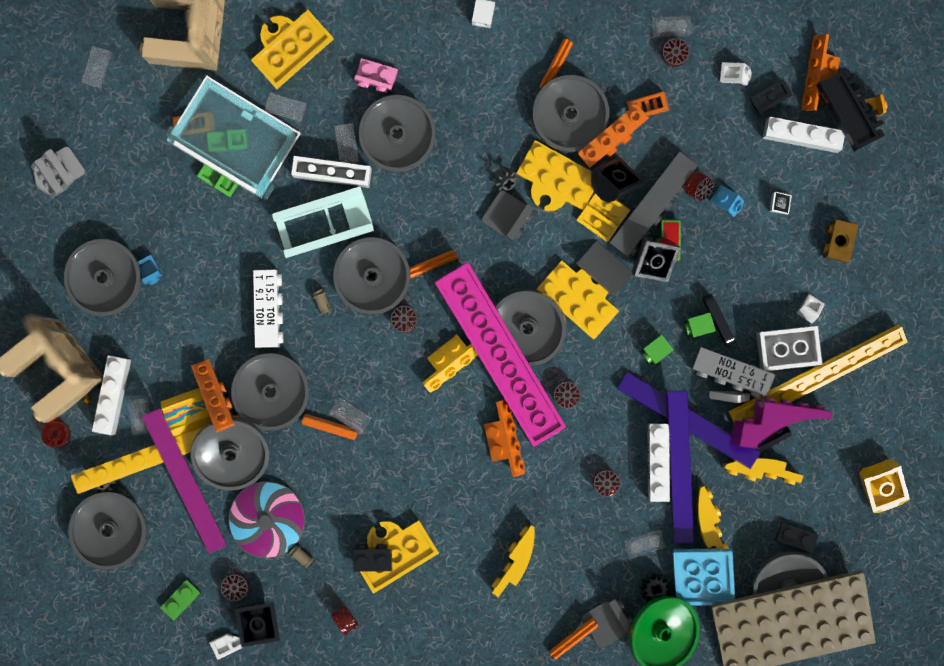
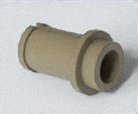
M323 289L312 293V299H315L321 315L332 310L325 295L327 293Z
M295 545L289 552L290 558H295L305 568L314 560V558L301 549V546Z

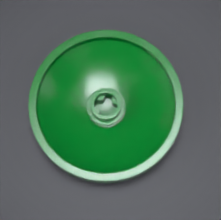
M661 596L645 604L634 617L629 631V648L636 662L641 666H682L693 654L699 640L700 624L695 610L687 602L674 596Z

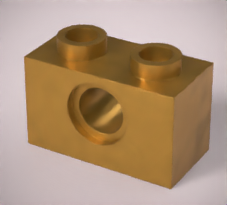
M834 220L832 224L829 223L827 228L828 242L824 243L822 253L825 254L824 258L849 263L859 225L840 220ZM837 236L843 239L842 246H838L835 243Z

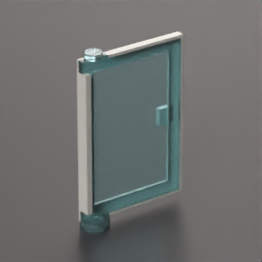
M206 75L176 126H170L165 136L168 137L166 141L267 201L276 186L272 180L301 133Z

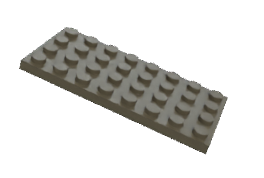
M862 570L711 604L723 666H777L876 643L865 576Z

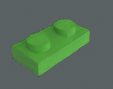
M187 579L160 608L175 621L201 591Z

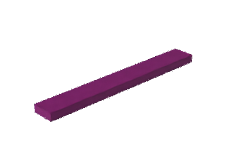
M158 408L143 415L144 423L208 553L210 554L227 546L161 409Z

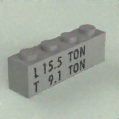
M702 347L693 367V370L697 371L696 375L707 379V376L715 378L714 382L725 385L727 382L733 385V389L741 392L746 389L751 391L750 395L759 399L762 396H768L775 377L770 372Z

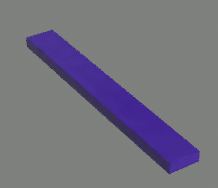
M627 372L617 390L669 420L668 396ZM689 410L690 434L746 468H752L761 452L754 448L732 444L731 434Z
M688 390L668 391L674 543L694 544Z

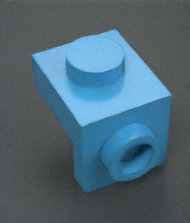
M722 185L719 186L710 200L712 204L727 211L733 217L740 212L744 203L739 194Z
M152 255L138 261L144 284L149 283V285H153L160 281L159 277L163 274Z

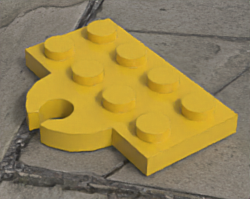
M309 10L304 12L294 22L284 16L270 18L272 23L279 26L276 33H270L266 24L262 26L260 35L265 48L252 58L251 61L276 89L281 87L334 40Z
M536 140L516 173L533 183L531 198L537 207L540 204L541 196H549L551 202L545 206L544 211H556L566 202L583 211L594 192L591 184L592 171Z
M563 261L556 266L537 288L538 291L553 298L559 304L563 313L593 340L619 312L618 309L605 299L608 291L600 284H594L591 276L583 269L576 273Z
M420 520L405 529H402L392 521L379 522L380 525L387 531L385 537H378L374 526L370 529L367 536L368 548L376 547V544H388V547H392V571L360 572L373 594L439 554Z

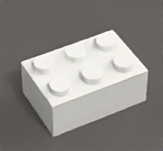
M818 326L756 333L760 369L764 371L822 365Z

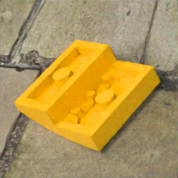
M595 193L577 221L608 242L631 209L618 200L605 202Z

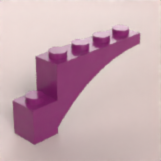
M764 397L763 400L755 401L752 419L743 418L742 421H734L731 443L743 447L757 448L762 440L787 425L808 419H831L832 411L825 410V406L814 404L812 408L808 407L809 404L797 402V405H792V401L780 400V403H777L773 398Z

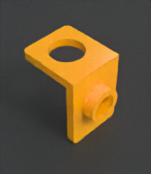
M879 94L875 98L864 99L866 103L872 106V111H878L875 117L886 113L887 102L883 94Z

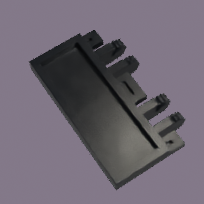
M846 69L821 81L816 86L855 152L885 136L881 129L876 131V128L883 125L884 122L879 120L872 124L869 118L875 117L878 111L874 110L866 114V111L870 110L862 95L857 97L865 89L860 87L853 91L851 85L856 84L859 78L857 76L848 81L847 78L851 75Z

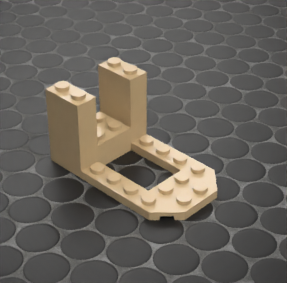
M150 0L155 7L188 11L187 20L190 22L188 31L189 42L144 37V43L140 44V54H142V57L149 64L217 71L225 0Z
M30 315L24 320L26 329L30 334L0 357V373L7 377H18L46 355L47 362L52 367L56 366L59 373L66 380L31 408L34 411V417L39 422H53L100 385L104 375L59 319Z

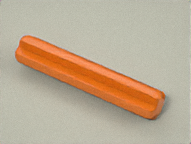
M563 39L539 86L540 89L556 78L573 44L570 40Z
M451 250L410 267L411 278L455 261L457 259L455 251Z
M304 414L302 418L303 425L355 440L358 430L309 414Z
M594 618L589 619L553 647L549 652L554 659L559 658L598 627Z

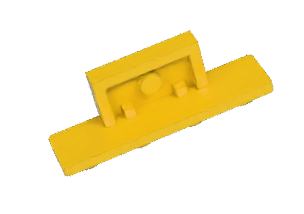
M455 335L427 358L437 370L422 382L430 393L438 389L441 384L452 378L456 372L470 364L471 360L478 356L472 344L466 346L459 336Z

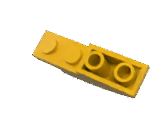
M757 458L751 469L746 468L735 460L724 463L722 468L727 469L726 473L737 476L739 472L745 474V478L756 481V478L762 479L764 472H766V477L777 479V476L784 478L783 482L795 485V482L801 483L803 475L786 471V462L774 459Z
M701 485L697 491L696 513L704 545L706 548L714 546L715 549H729L727 544H723L720 539L722 533L719 527L714 526V524L720 522L719 516H721L719 508L717 505L713 506L710 500L713 496L709 488L705 489Z
M531 524L529 527L525 526L519 534L521 536L517 543L514 541L508 549L510 552L508 556L514 561L512 563L509 561L502 570L505 572L501 579L497 577L491 585L493 587L492 593L497 597L500 596L509 582L516 586L527 568L534 544V526Z

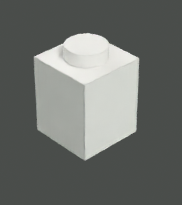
M476 0L472 25L491 28L495 2H492V0Z

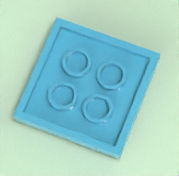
M732 548L674 549L677 598L682 599L689 605H711L735 599Z

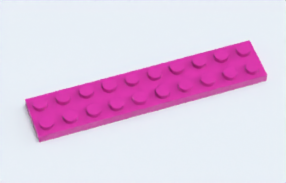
M465 263L435 281L436 286L532 446L535 447L566 428L469 263Z

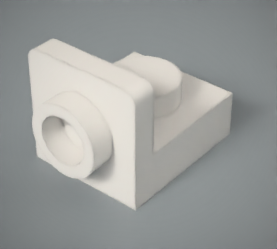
M722 62L720 82L748 85V80L751 79V69L745 63Z

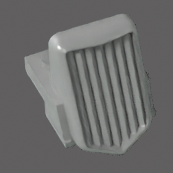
M64 147L56 153L50 149L31 165L36 188L50 195L52 199L65 191L72 182L85 173L84 168L69 147Z

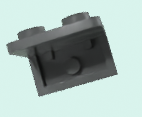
M501 190L482 217V222L513 242L515 238L518 240L522 235L524 223L529 224L535 215L532 213L534 208L529 204L525 205L509 193Z
M614 596L582 615L584 623L591 618H594L598 623V627L591 632V635L599 648L606 647L626 634L629 637L632 619L630 616L626 618L623 613L626 610L621 600L616 601Z

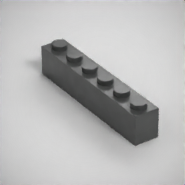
M679 152L612 238L609 245L627 258L629 255L633 257L639 249L637 244L640 240H643L645 235H650V227L652 225L657 226L663 218L660 216L663 210L668 211L673 205V197L676 194L680 196L686 187L683 184L686 180L691 181L697 174L695 169L698 165Z

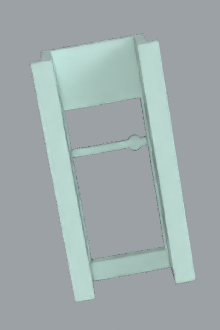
M361 187L272 214L283 243L285 258L374 231ZM342 204L350 230L335 234L336 230L333 228L327 208ZM324 209L332 236L292 248L284 222Z

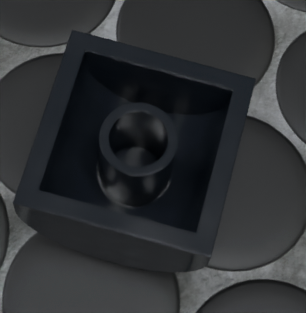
M620 157L594 168L591 173L592 188L596 195L605 202H613L639 190L645 183Z
M645 235L632 268V274L636 277L668 282L681 247L664 237Z
M274 601L252 603L235 608L241 647L280 641Z

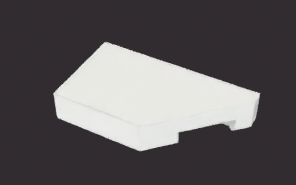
M709 391V398L741 403L750 400V394L736 391Z
M228 633L209 642L217 659L243 648L241 647L240 637Z

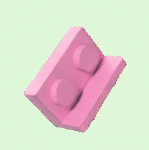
M361 58L354 80L358 82V86L364 88L369 86L376 87V91L386 94L387 91L392 92L398 69Z

